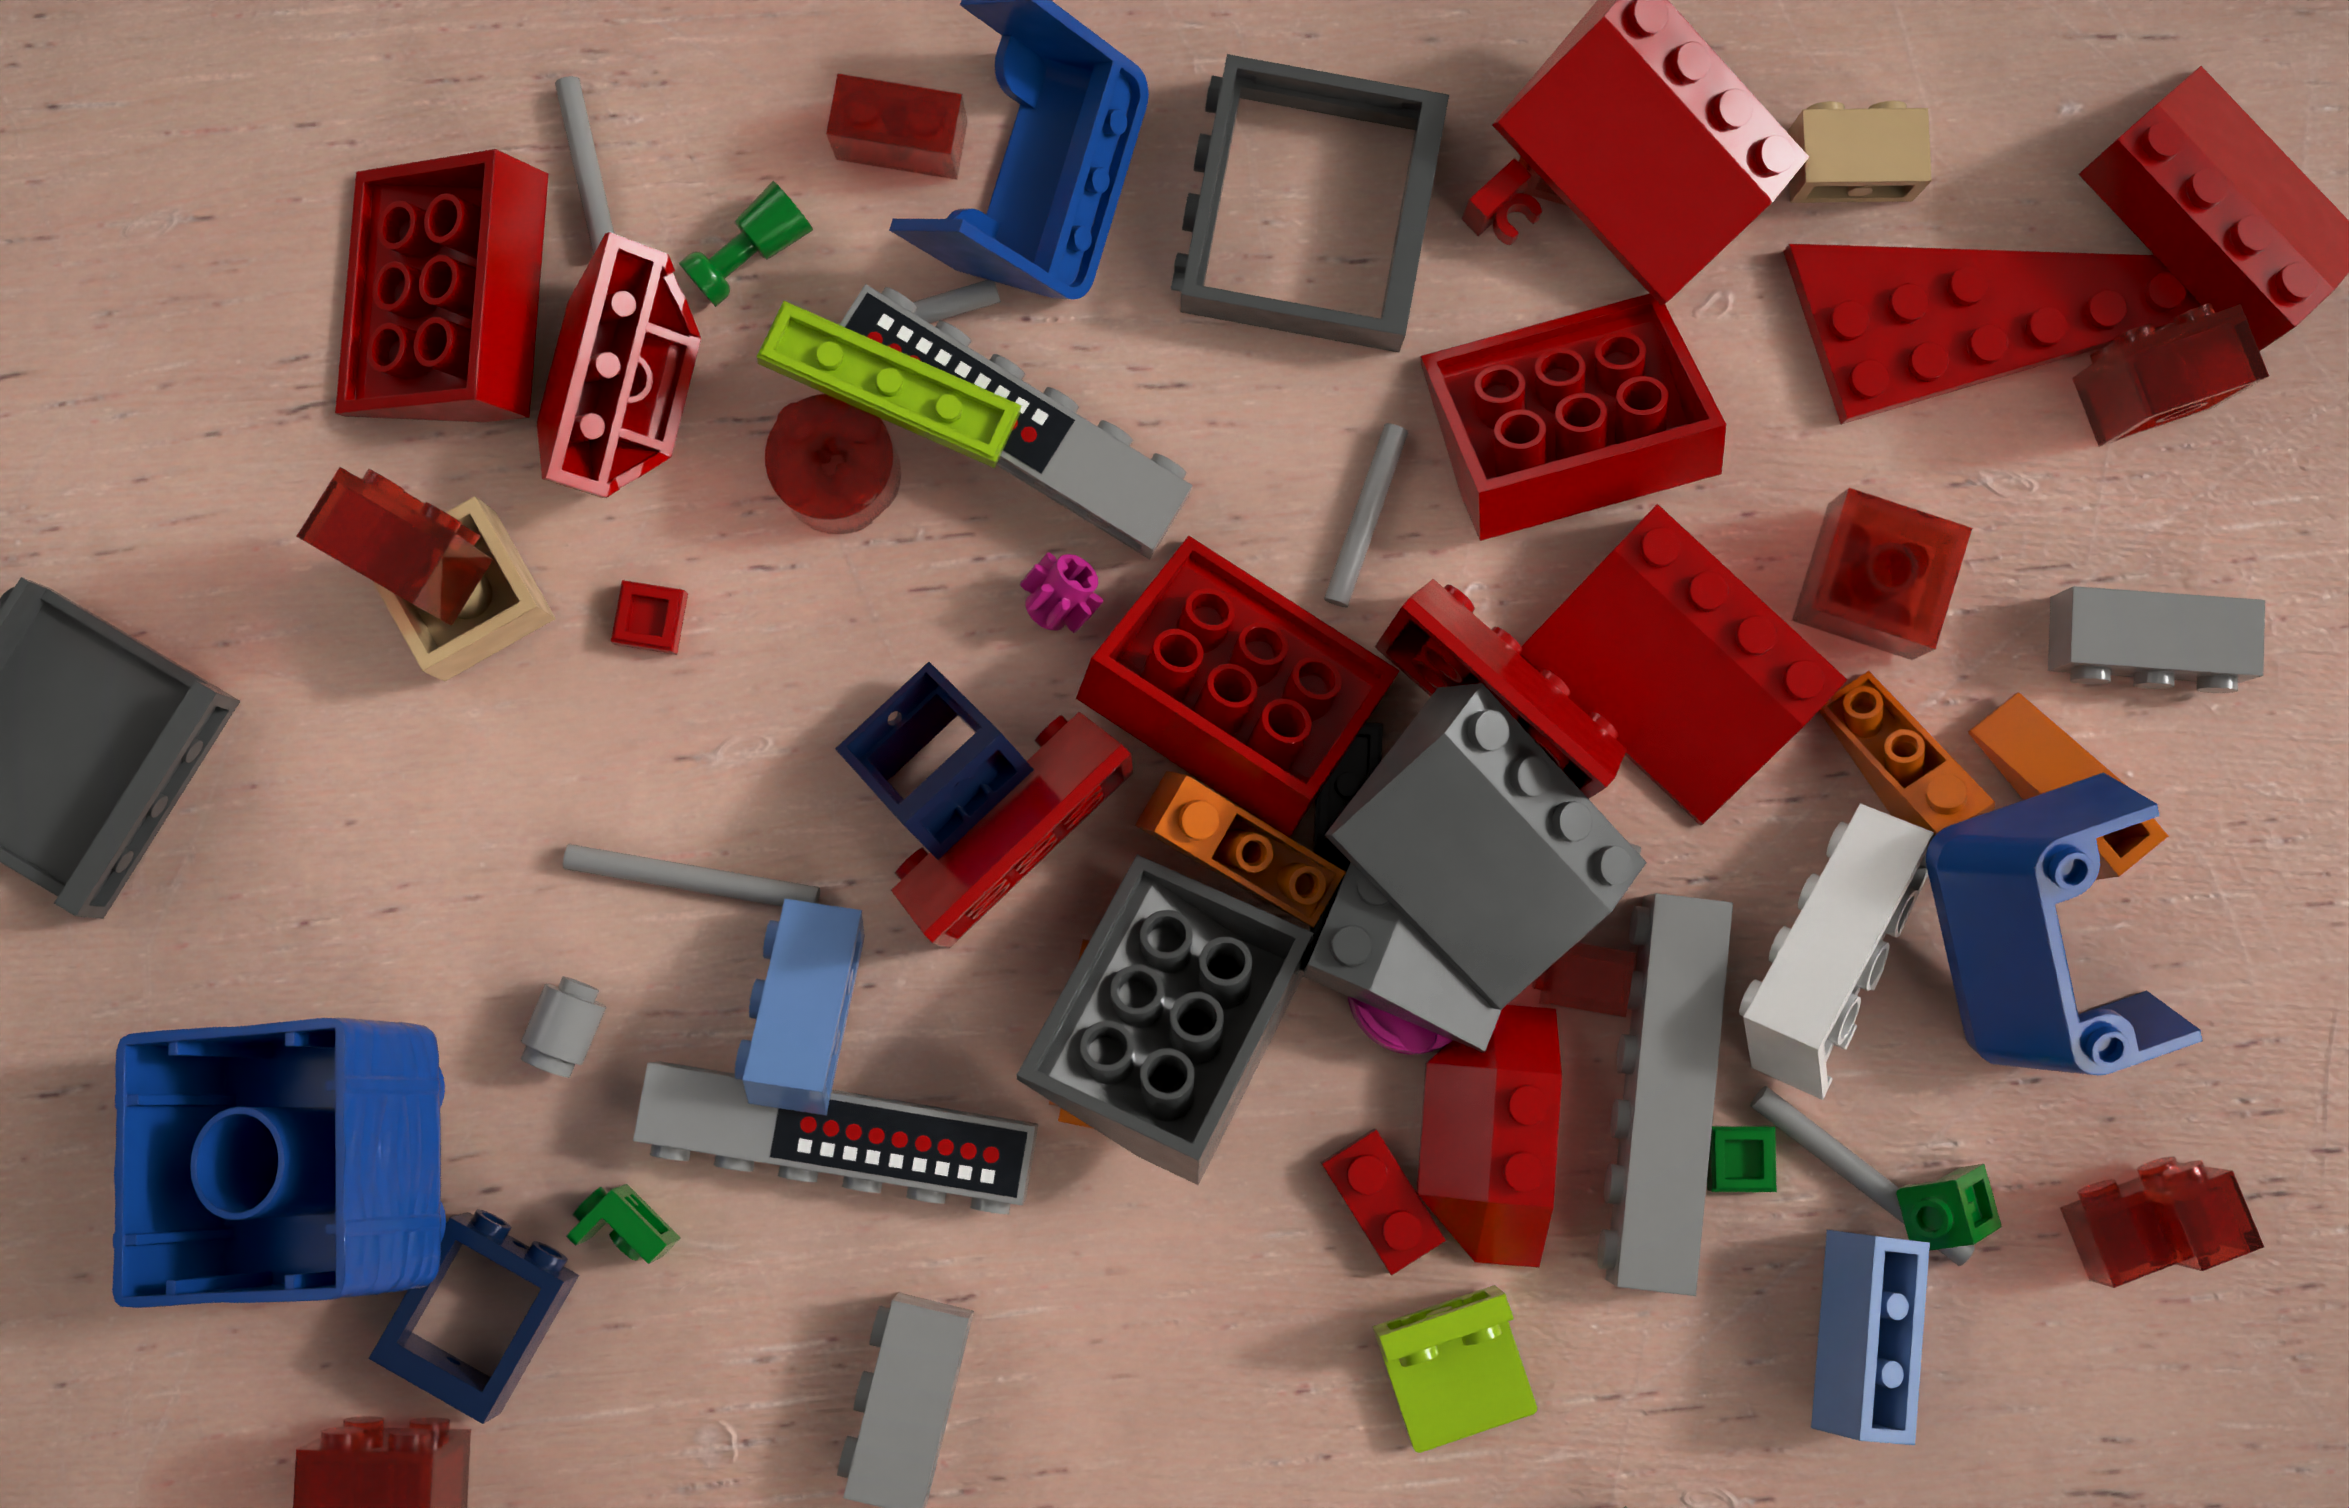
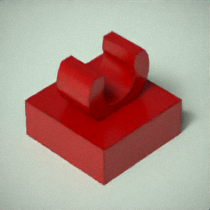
M1514 158L1468 200L1462 220L1478 237L1493 224V231L1496 237L1502 243L1512 245L1516 241L1519 232L1508 222L1507 215L1511 212H1520L1526 216L1527 220L1535 224L1542 214L1540 203L1531 195L1524 194L1532 175Z

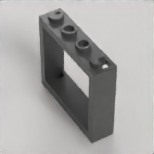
M1227 54L1223 77L1212 76L1207 93L1205 112L1215 114L1212 135L1200 133L1196 150L1194 171L1204 173L1200 195L1189 193L1185 207L1182 230L1193 232L1189 254L1177 252L1174 264L1171 290L1181 292L1180 312L1400 352L1406 336L1449 95ZM1240 98L1415 130L1381 318L1204 286Z

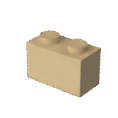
M1884 101L1873 104L1868 109H1845L1844 104L1840 102H1820L1809 106L1807 109H1803L1787 131L1809 156L1789 182L1790 203L1911 202L1932 181L1928 108H1907L1906 103L1901 101Z

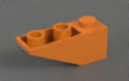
M1867 671L1837 691L1819 710L1891 816L1934 832L1935 836L1939 831L1950 825L1995 810V801L1870 671Z
M2019 692L2011 696L1968 731L1969 735L2023 800L2103 772L2126 785ZM2153 818L2096 838L2100 855V870L2096 880L2121 876L2169 836Z
M1166 771L1135 824L1136 827L1191 860L1313 928L1345 874V871L1185 774Z

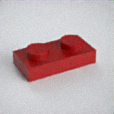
M1372 1129L1320 1162L1391 1276L1446 1241L1377 1129Z

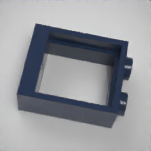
M930 662L925 664L835 748L896 818L937 860L1034 770L1005 736ZM898 711L896 718L888 721L889 715ZM958 716L975 734L904 799L888 780Z
M477 1209L474 1215L467 1212L449 1218L446 1223L444 1237L441 1241V1261L438 1275L428 1286L406 1292L368 1359L484 1424L501 1414L579 1275L564 1267L568 1259L556 1249L537 1241H533L530 1247L508 1235L512 1227L506 1221L492 1213ZM463 1244L541 1288L491 1377L412 1333Z

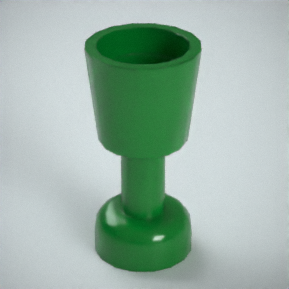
M774 181L735 220V224L741 233L709 259L701 252H693L679 262V265L715 307L724 301L730 293V286L725 278L756 252L767 260L813 231L805 216Z

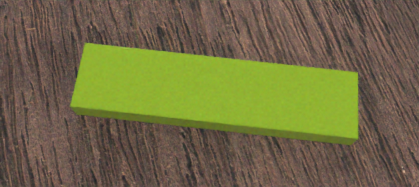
M783 301L756 356L757 362L761 366L992 468L996 467L1021 412V405L786 301Z

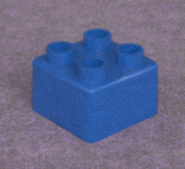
M313 1018L237 1027H206L128 1034L120 1039L116 1050L115 1108L117 1109L114 1166L115 1232L113 1234L114 1265L112 1287L114 1300L120 1307L150 1308L222 1302L260 1303L333 1300L416 1290L428 1286L436 1278L440 1271L441 1241L446 1228V1215L441 1202L440 1108L445 1094V1082L439 1067L437 1038L432 1030L424 1025L405 1022L351 1018Z

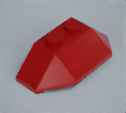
M612 232L605 233L568 300L537 419L541 475L543 480L600 498H607L620 490L621 487L636 480L672 457L701 336L686 297L673 274L675 269L669 254Z
M1506 1005L1501 1010L1484 1053L1452 1041L1443 1046L1425 1063L1416 1193L1475 1263L1540 1267L1554 1209L1562 1087L1556 1009Z

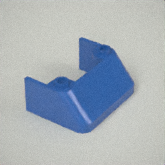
M961 0L960 6L1002 35L995 57L996 79L1002 91L1020 104L986 214L977 209H957L949 214L946 219L893 218L889 231L956 271L1053 299L1074 300L1082 298L1093 285L1146 112L1149 98L1146 77L1137 64L1052 0Z
M2104 772L1950 825L1939 831L1927 848L1926 866L1965 1038L1969 1046L1991 1064L2101 1076L2203 1041L2199 1028L2147 990L2078 1014L2055 904L2083 894L2095 882L2100 870V855L2096 838L2160 816L2157 803Z

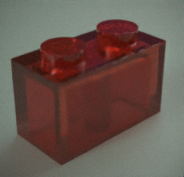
M837 73L826 135L836 160L957 180L968 119L963 96L960 93Z

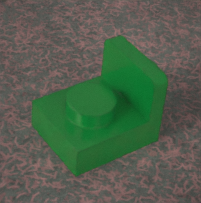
M1985 1164L1960 1167L1937 1181L1906 1185L1896 1192L1908 1239L1929 1242V1251L1974 1245L2002 1227Z
M628 1184L611 1189L608 1193L602 1187L595 1190L572 1214L579 1223L566 1236L576 1246L590 1240L608 1223L613 1228L609 1236L616 1247L630 1259L638 1261L642 1257L648 1264L663 1257L681 1239Z

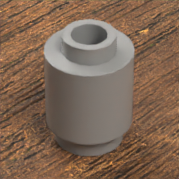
M565 976L562 977L559 986L546 983L521 1040L526 1045L521 1060L549 1073L570 1078L575 1064H583L606 1010L605 1005L595 1001L599 990Z

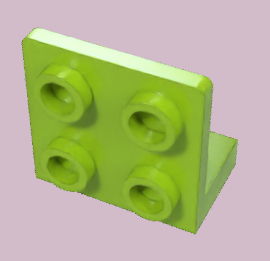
M1496 1285L1372 1326L1412 1447L1418 1453L1516 1421L1537 1412V1405L1508 1322L1514 1320L1506 1294Z

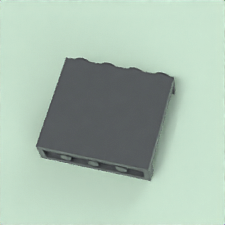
M21 577L16 586L7 590L0 598V862L58 896L54 904L74 916L104 919L239 705L240 700L53 589Z

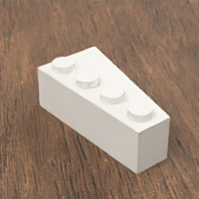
M1861 803L1849 824L1840 822L1837 825L1827 847L1826 855L1830 859L1821 876L1813 873L1807 879L1798 901V909L1801 912L1792 929L1783 926L1774 939L1769 953V962H1772L1769 971L1762 982L1756 979L1753 980L1743 996L1739 1015L1743 1016L1751 1068L1821 1100L1824 1099L1833 1080L1827 1075L1826 1061L1834 1045L1847 1050L1857 1028L1854 1022L1861 1004V997L1857 995L1860 988L1867 991L1875 990L1889 953V943L1883 941L1886 934L1897 938L1902 932L1928 876L1926 852L1934 837V832Z

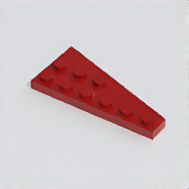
M1788 244L1783 250L1841 425L2184 324L2202 315L2196 298L2155 255Z

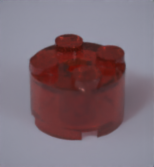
M819 394L785 406L778 414L777 421L769 433L765 447V467L771 486L788 510L812 529L828 534H848L860 531L872 524V521L886 508H889L896 498L901 481L900 458L881 418L827 394ZM841 455L845 463L837 464L835 474L827 475L822 464L830 463L831 456Z

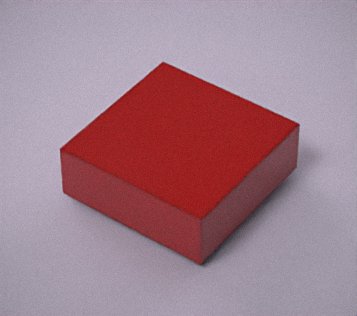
M622 580L611 642L618 646L677 655L688 593L682 589Z

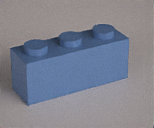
M784 899L780 921H769L764 939L763 957L770 959L766 980H755L750 998L749 1017L756 1019L752 1041L741 1040L735 1063V1079L743 1081L748 1104L827 1115L865 938L862 910Z
M1827 1230L1811 1422L1812 1429L1859 1441L1915 1445L1929 1242Z

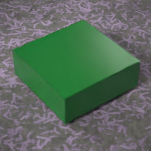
M1712 1126L1707 1190L1711 1192H1777L1775 1127Z

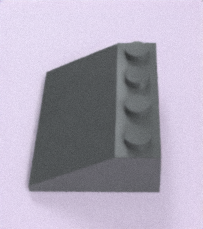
M1483 683L1438 687L1325 834L1494 1009L1500 1010L1607 917L1647 863Z
M1137 854L1018 1071L1017 1080L1139 1158L1199 1185L1304 975L1311 957L1313 932Z
M1350 862L1303 977L1484 1053L1501 1010L1494 1009Z

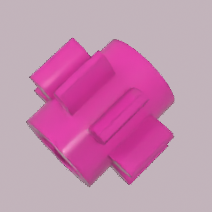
M1050 552L1046 553L1042 560L1035 564L1020 582V586L1030 592L1025 601L1029 616L1039 626L1048 630L1058 631L1066 625L1069 630L1076 633L1103 603V599L1093 593L1098 586V577L1095 570L1088 562L1076 555L1065 554L1057 560Z

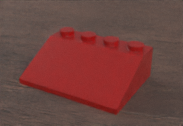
M1597 0L1492 124L1502 137L1660 305L1671 300L1774 202L1809 158L1669 0Z
M2202 66L2158 102L2078 174L2250 357L2295 328L2338 287L2349 273V220Z
M497 149L356 172L335 414L344 417L492 422L530 418L548 173Z
M1650 293L1421 356V366L1458 488L1480 541L1722 474L1727 424L1666 305H1660Z
M1658 504L1521 646L1523 652L1520 654L1536 670L1547 669L1558 676L1570 689L1571 694L1568 698L1586 714L1589 711H1594L1607 719L1619 734L1616 740L1627 749L1625 756L1699 825H1703L1788 743L1848 680Z
M1188 536L1091 657L1076 699L1290 838L1400 670L1191 536Z
M1432 579L1402 605L1375 645V648L1430 697L1438 687L1483 683L1588 799L1607 788L1615 779L1627 751L1616 740L1619 734L1615 727L1607 719L1594 711H1589L1586 714L1568 698L1571 694L1570 689L1554 673L1547 669L1538 671L1520 655L1523 652L1522 647L1508 632L1496 626L1490 629L1473 614L1475 610L1473 603L1464 593L1449 584L1443 588L1437 581Z
M1078 712L1069 721L1063 715L1058 716L1034 740L1040 746V749L1027 760L1034 770L939 860L921 847L899 866L895 874L901 881L891 891L921 932L932 943L951 948L1133 774L1131 753L1119 741L1081 712Z

